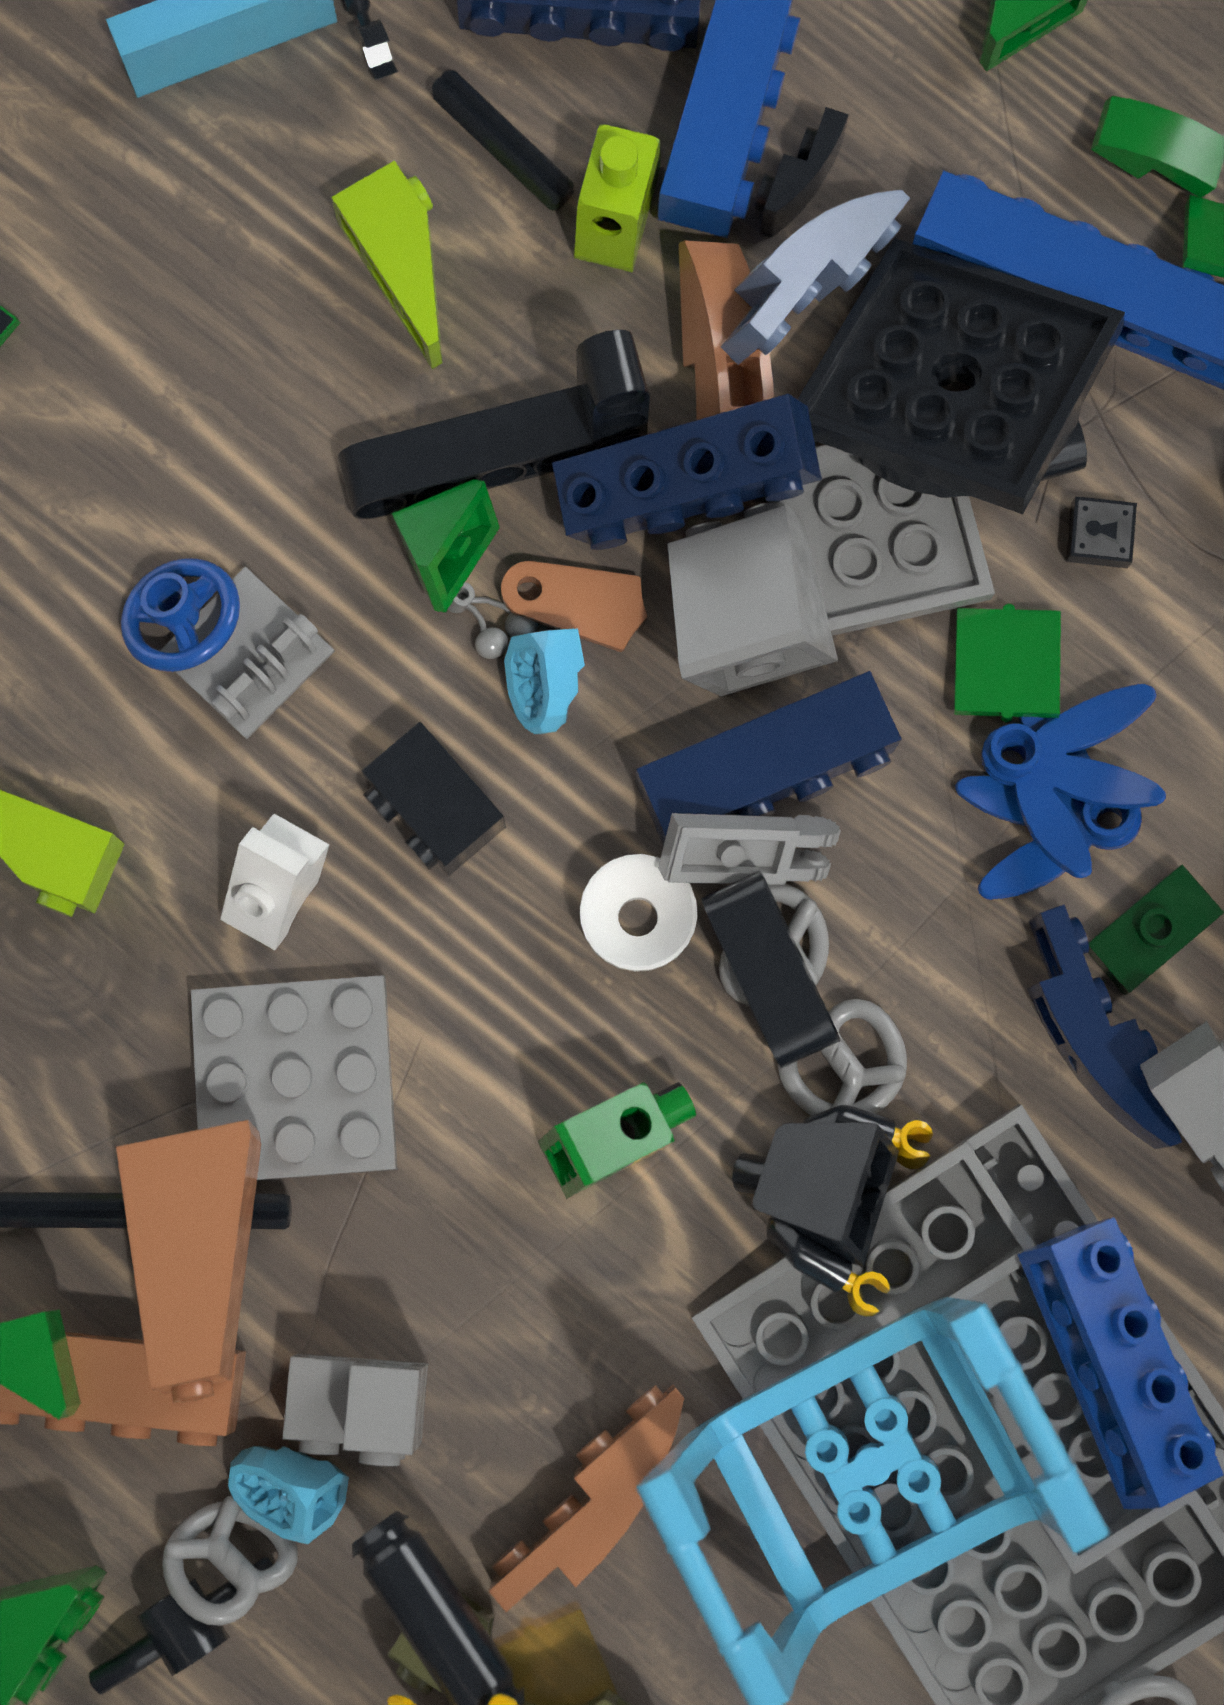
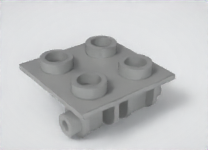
M245 566L232 579L240 598L239 619L232 636L225 646L211 659L196 667L175 672L247 740L335 650L317 634V628L303 614L297 615ZM219 593L200 611L199 620L194 626L199 643L211 633L219 619L221 611ZM174 636L160 651L166 653L179 652L176 637Z

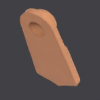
M523 561L508 569L501 584L502 600L513 614L523 616L556 630L578 628L581 639L618 652L624 651L633 634L647 618L642 598L641 578L635 575ZM531 582L538 586L541 594L535 600H525L520 597L517 588L523 583Z

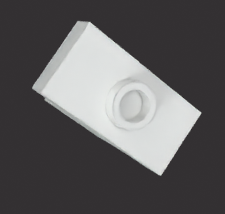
M276 814L271 816L260 831L252 827L239 843L220 920L276 950L288 934L301 905L318 883L329 844Z

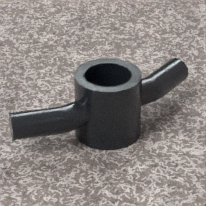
M263 1557L254 1563L253 1566L259 1571H264L272 1567L273 1564L267 1557ZM195 1578L189 1581L193 1589L202 1598L213 1604L226 1603L237 1593V1589L228 1581L205 1596ZM170 1593L137 1616L147 1635L93 1668L89 1672V1681L98 1694H105L160 1658L171 1676L217 1648L229 1638V1635L223 1625H207L195 1620L177 1604Z

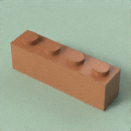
M65 1331L81 1401L74 1415L58 1420L0 1385V1424H19L20 1414L44 1416V1428L51 1430L85 1431L86 1421L112 1424L110 1435L116 1437L150 1439L151 1430L155 1428L178 1431L176 1440L178 1443L216 1446L218 1435L227 1436L236 1431L246 1351L235 1350L231 1381L213 1384V1396L190 1402L173 1403L172 1393L162 1394L150 1388L144 1340Z

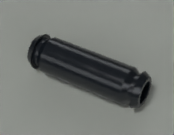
M396 1511L352 1543V1557L354 1558L359 1555L362 1559L363 1575L450 1705H489L491 1698L496 1694L508 1695L515 1699L518 1705L525 1703L524 1686L517 1689L513 1684V1669L422 1534L408 1528L404 1521L409 1516Z

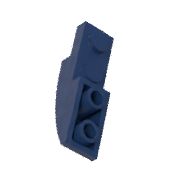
M1065 904L1039 913L1028 922L1050 979L1038 982L1027 990L1040 1020L1059 1054L1079 1082L1095 1100L1128 1131L1154 1149L1171 1147L1182 1143L1178 1128L1151 1092L1140 1067L1142 1063L1158 1054L1151 1034L1146 1029L1140 1031L1135 1018L1114 1026L1110 1025L1107 1015L1112 1013V1002L1100 977L1092 978L1084 957V954L1089 953V942L1080 920L1077 917H1069Z

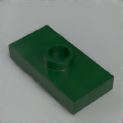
M1182 864L1090 940L1088 954L1124 995H1127L1223 915L1224 911Z

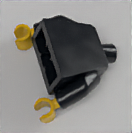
M838 1105L808 1117L802 1123H784L775 1131L767 1157L748 1153L740 1154L733 1168V1186L739 1192L754 1194L752 1210L767 1225L766 1233L768 1240L797 1271L835 1293L841 1289L847 1291L848 1303L853 1311L865 1317L874 1316L879 1310L873 1305L866 1304L861 1299L859 1294L860 1285L870 1284L876 1287L877 1290L887 1294L890 1291L889 1283L880 1273L866 1272L860 1276L852 1272V1264L864 1267L896 1161L908 1169H919L930 1158L929 1153L913 1149L907 1140L913 1139L921 1143H929L933 1132L931 1127L923 1121H911L900 1129L895 1127L893 1119L850 1105Z

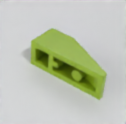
M394 160L331 198L340 228L430 367L434 369L442 364L432 242L427 214L429 210L433 209V205L420 180L415 175L407 179Z
M0 790L1 859L23 883L40 892L36 900L37 904L69 917L73 916L76 907L95 914L125 844L113 833Z

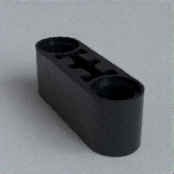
M761 871L755 872L702 897L701 900L707 916L780 1068L782 1069L840 1042V1037Z

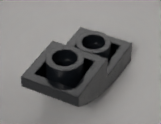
M826 107L819 128L815 129L807 126L797 158L783 154L776 176L765 173L754 209L764 212L760 231L761 235L772 238L794 220L815 196L836 160L843 143L849 114Z

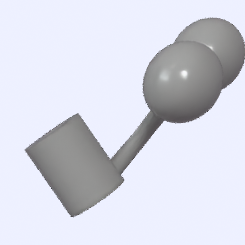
M467 582L464 583L448 608L452 613H462L468 609L477 618L481 632L476 637L475 649L480 656L486 659H494L501 656L507 649L508 638L498 628H487L483 616L471 603H487L505 610L509 614L505 622V629L510 637L534 633L538 627V623L523 616L513 614L504 603L488 597H475L473 587Z

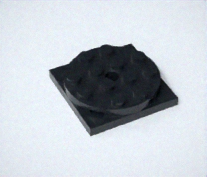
M894 238L797 400L808 407L814 441L853 454L866 468L886 481L908 490L935 495L941 498L972 496L1023 514L1050 463L1065 448L1072 437L1078 423L1081 406L1123 330L1125 312ZM952 382H962L970 386V389L955 392L945 390L942 386H947Z

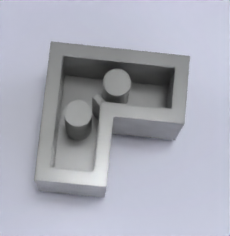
M311 1354L291 1356L283 1439L300 1440L299 1452L337 1455L339 1454V1445L341 1443L343 1444V1450L360 1451L359 1463L377 1466H399L400 1460L405 1459V1455H413L422 1444L428 1363Z

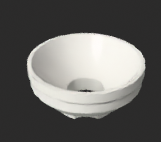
M634 854L614 859L602 866L592 876L583 892L580 905V919L585 938L598 956L619 969L638 972L651 971L663 967L682 953L688 946L695 931L697 902L692 887L689 883L664 881L658 869L659 857ZM633 900L648 902L654 908L657 915L655 928L643 936H631L622 929L619 923L618 915L621 908Z

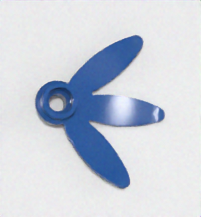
M1136 684L1095 696L1059 715V718L1052 719L1036 733L1031 728L1022 724H1008L995 729L985 739L981 751L984 769L997 782L1015 786L1018 807L1033 840L1053 863L1073 877L1084 878L1092 873V861L1082 832L1054 790L1092 805L1122 809L1157 806L1166 799L1165 791L1157 783L1142 775L1105 762L1067 755L1092 747L1111 738L1139 718L1156 699V691L1150 685ZM1008 750L1015 751L1021 755L1023 763H1009L1002 758L1001 754Z
M1019 717L1021 724L1031 728L1035 733L1043 725L1054 719ZM1086 749L1067 754L1090 759ZM969 776L957 781L955 785L956 792L971 805L996 818L1026 826L1016 800L1015 786L999 783L991 776ZM1054 790L1075 819L1088 850L1092 845L1105 850L1119 849L1128 845L1138 835L1142 823L1140 808L1122 809L1092 805ZM1106 812L1116 813L1122 819L1120 825L1114 829L1102 828L1097 820ZM1033 840L1008 855L992 868L979 883L978 891L983 898L989 900L1019 896L1047 885L1066 871L1053 863Z

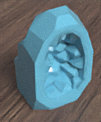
M578 628L547 630L511 637L504 665L508 696L515 715L524 728L533 734L555 732L567 721L569 704L578 693V672L585 666Z
M253 1446L242 1450L231 1462L228 1488L235 1502L249 1518L283 1539L309 1544L334 1524L346 1501L349 1477L329 1461H319L305 1453L295 1452L285 1446L279 1450L267 1446Z

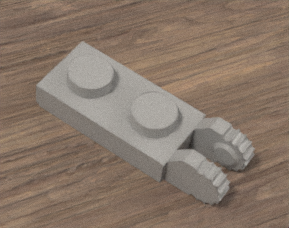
M672 813L658 869L664 881L672 883L732 884L758 871H761L768 885H785L786 881H822V879H826L831 866V863H829L830 859H827L826 855H822L821 852L818 853L807 849L801 850L796 849V847L819 848V846H822L824 848H832V845L836 846L841 830L839 829L840 826L836 825V822L823 816L798 815L793 819L792 817Z

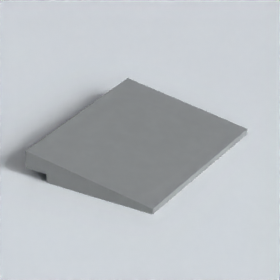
M1017 1104L887 1189L864 1267L852 1264V1272L860 1276L866 1272L880 1273L889 1283L890 1291L887 1294L877 1290L873 1285H860L859 1294L861 1299L866 1304L873 1305L879 1310L876 1315L870 1317L858 1315L848 1303L847 1291L843 1289L836 1293L797 1271L783 1257L692 1317L742 1399H745L883 1325L933 1301L951 1297L986 1303L1017 1362L1021 1364L1025 1377L1072 1463L1076 1465L1077 1472L1110 1533L1099 1542L1074 1554L1061 1535L1039 1520L1029 1521L989 1539L870 1601L935 1705H1097L1105 1696L1104 1690L1108 1682L1116 1681L1121 1684L1133 1678L1154 1675L1224 1631V1475L1161 1508L1123 1509L1017 1254L1079 1226L1098 1222L1021 1104ZM1161 1316V1328L1174 1358L1180 1363L1186 1373L1188 1391L1201 1422L1208 1428L1214 1439L1215 1455L1224 1473V1410ZM922 1341L874 1364L873 1366L888 1394L896 1396L906 1406L908 1413L907 1427L921 1454L931 1458L938 1466L941 1475L940 1491L955 1519L1003 1496L1004 1493ZM850 1378L814 1396L829 1425L838 1427L846 1435L849 1443V1459L854 1457L858 1449L863 1445L880 1443L866 1429L864 1423L866 1408ZM994 1386L988 1390L984 1389L1032 1480L1044 1474L998 1387ZM789 1409L760 1424L759 1426L851 1572L854 1573L871 1564L872 1561L858 1535L845 1530L841 1525L837 1515L839 1502L824 1474L813 1469L808 1463L805 1455L807 1438L792 1410ZM898 1470L891 1472L889 1478L880 1485H866L873 1489L880 1499V1521L896 1550L932 1532L917 1503L908 1501L899 1492L897 1485Z

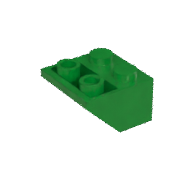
M95 1565L4 1587L0 1590V1705H15L19 1701L28 1705L39 1690L44 1692L48 1688L67 1658V1655L58 1650L63 1642L67 1644L77 1630L82 1632L103 1602L105 1596L97 1592L96 1589L107 1572Z

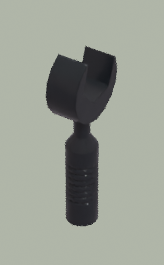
M344 0L349 14L357 17L361 25L356 27L364 57L374 80L398 73L386 43L390 40L381 20L371 21L368 14L370 1Z

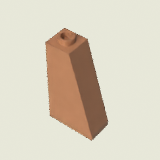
M249 1120L116 1147L150 1388L162 1394L172 1393L173 1403L190 1402L211 1397L214 1395L213 1384L231 1381L262 1145L260 1132Z

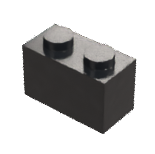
M418 722L362 770L366 782L371 787L363 796L386 823H389L395 817L403 823L412 834L404 841L405 844L428 870L438 863L446 874L450 876L506 828L504 815L421 722Z

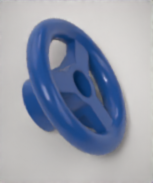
M178 559L156 567L134 586L123 607L121 632L128 651L145 666L165 672L187 670L206 662L225 646L236 628L240 614L238 590L227 572L216 564L203 559ZM183 577H197L199 579L188 584ZM218 591L221 600L219 619L211 633L199 643L194 627L199 620V609ZM140 622L156 623L160 626H165L169 631L173 632L179 652L166 653L150 647L141 635Z

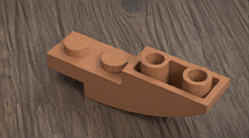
M686 240L680 242L679 268L683 367L695 368L697 420L774 398L770 353L764 355L757 349L738 365L721 348L752 308L734 291L750 273L739 244Z
M674 1384L664 1393L656 1385L651 1387L626 1410L633 1420L618 1434L612 1437L604 1429L576 1454V1457L583 1465L574 1472V1479L588 1496L579 1503L573 1494L570 1495L542 1521L549 1531L529 1548L521 1539L492 1565L493 1570L498 1576L491 1581L489 1593L505 1612L509 1611L557 1567L576 1588L604 1560L626 1533L644 1505L636 1486L669 1453L677 1432L684 1397Z

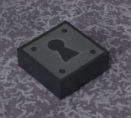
M1075 496L1071 502L1066 562L1128 569L1133 562L1137 503Z

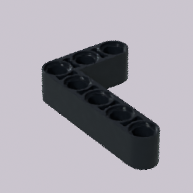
M627 330L605 331L593 335L580 343L576 350L577 386L361 441L344 448L337 458L353 516L358 519H373L391 515L394 512L473 479L485 481L487 489L553 473L552 463L647 435L650 393L632 333Z

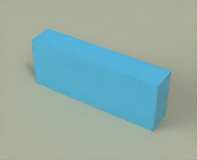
M156 0L108 18L106 22L135 94L139 98L337 22L333 0Z

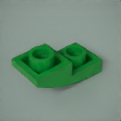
M1111 96L1104 103L1091 150L1137 179H1140L1154 169L1197 197L1202 198L1217 187L1224 161V136L1193 119L1171 110L1134 99Z

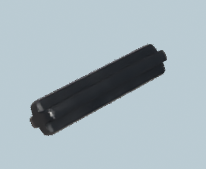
M448 69L435 80L431 87L433 99L549 210L556 211L568 202L574 193L573 181L456 70Z

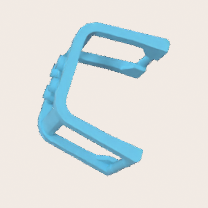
M945 1297L917 1308L723 1410L689 1432L636 1486L646 1509L666 1545V1551L671 1555L718 1646L719 1653L724 1657L748 1705H783L789 1702L799 1672L817 1637L831 1623L854 1609L1011 1528L1029 1521L1039 1520L1061 1535L1074 1554L1099 1542L1110 1533L1081 1480L1076 1465L1072 1463L1025 1377L1021 1364L1017 1362L986 1303ZM919 1341H922L1004 1493L1003 1496L958 1519H955L940 1491L941 1475L938 1466L931 1458L921 1454L907 1427L908 1413L906 1406L899 1398L888 1394L873 1366ZM848 1378L852 1381L866 1408L864 1423L868 1433L874 1439L880 1441V1443L863 1445L858 1449L856 1455L850 1459L848 1458L849 1443L846 1435L838 1427L829 1425L814 1397ZM994 1386L998 1387L1044 1474L1032 1480L984 1389L988 1390ZM789 1409L792 1410L807 1438L805 1455L808 1463L813 1469L824 1474L839 1502L837 1515L841 1525L845 1530L858 1535L872 1561L871 1564L842 1578L823 1589L742 1435ZM713 1458L793 1608V1611L784 1618L772 1638L759 1622L745 1628L743 1632L697 1544V1541L706 1536L710 1527L694 1481ZM898 1470L897 1485L899 1492L908 1501L917 1503L932 1531L898 1550L893 1546L880 1521V1499L873 1489L866 1486H876L884 1483L889 1478L891 1472Z

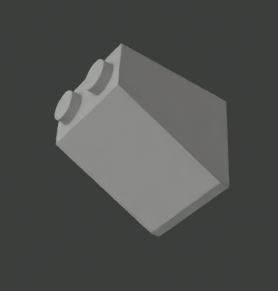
M776 502L756 505L743 513L744 519L723 526L720 522L698 524L686 530V538L668 543L678 660L682 679L716 695L724 696L838 661L804 521L801 516L787 505L780 506Z

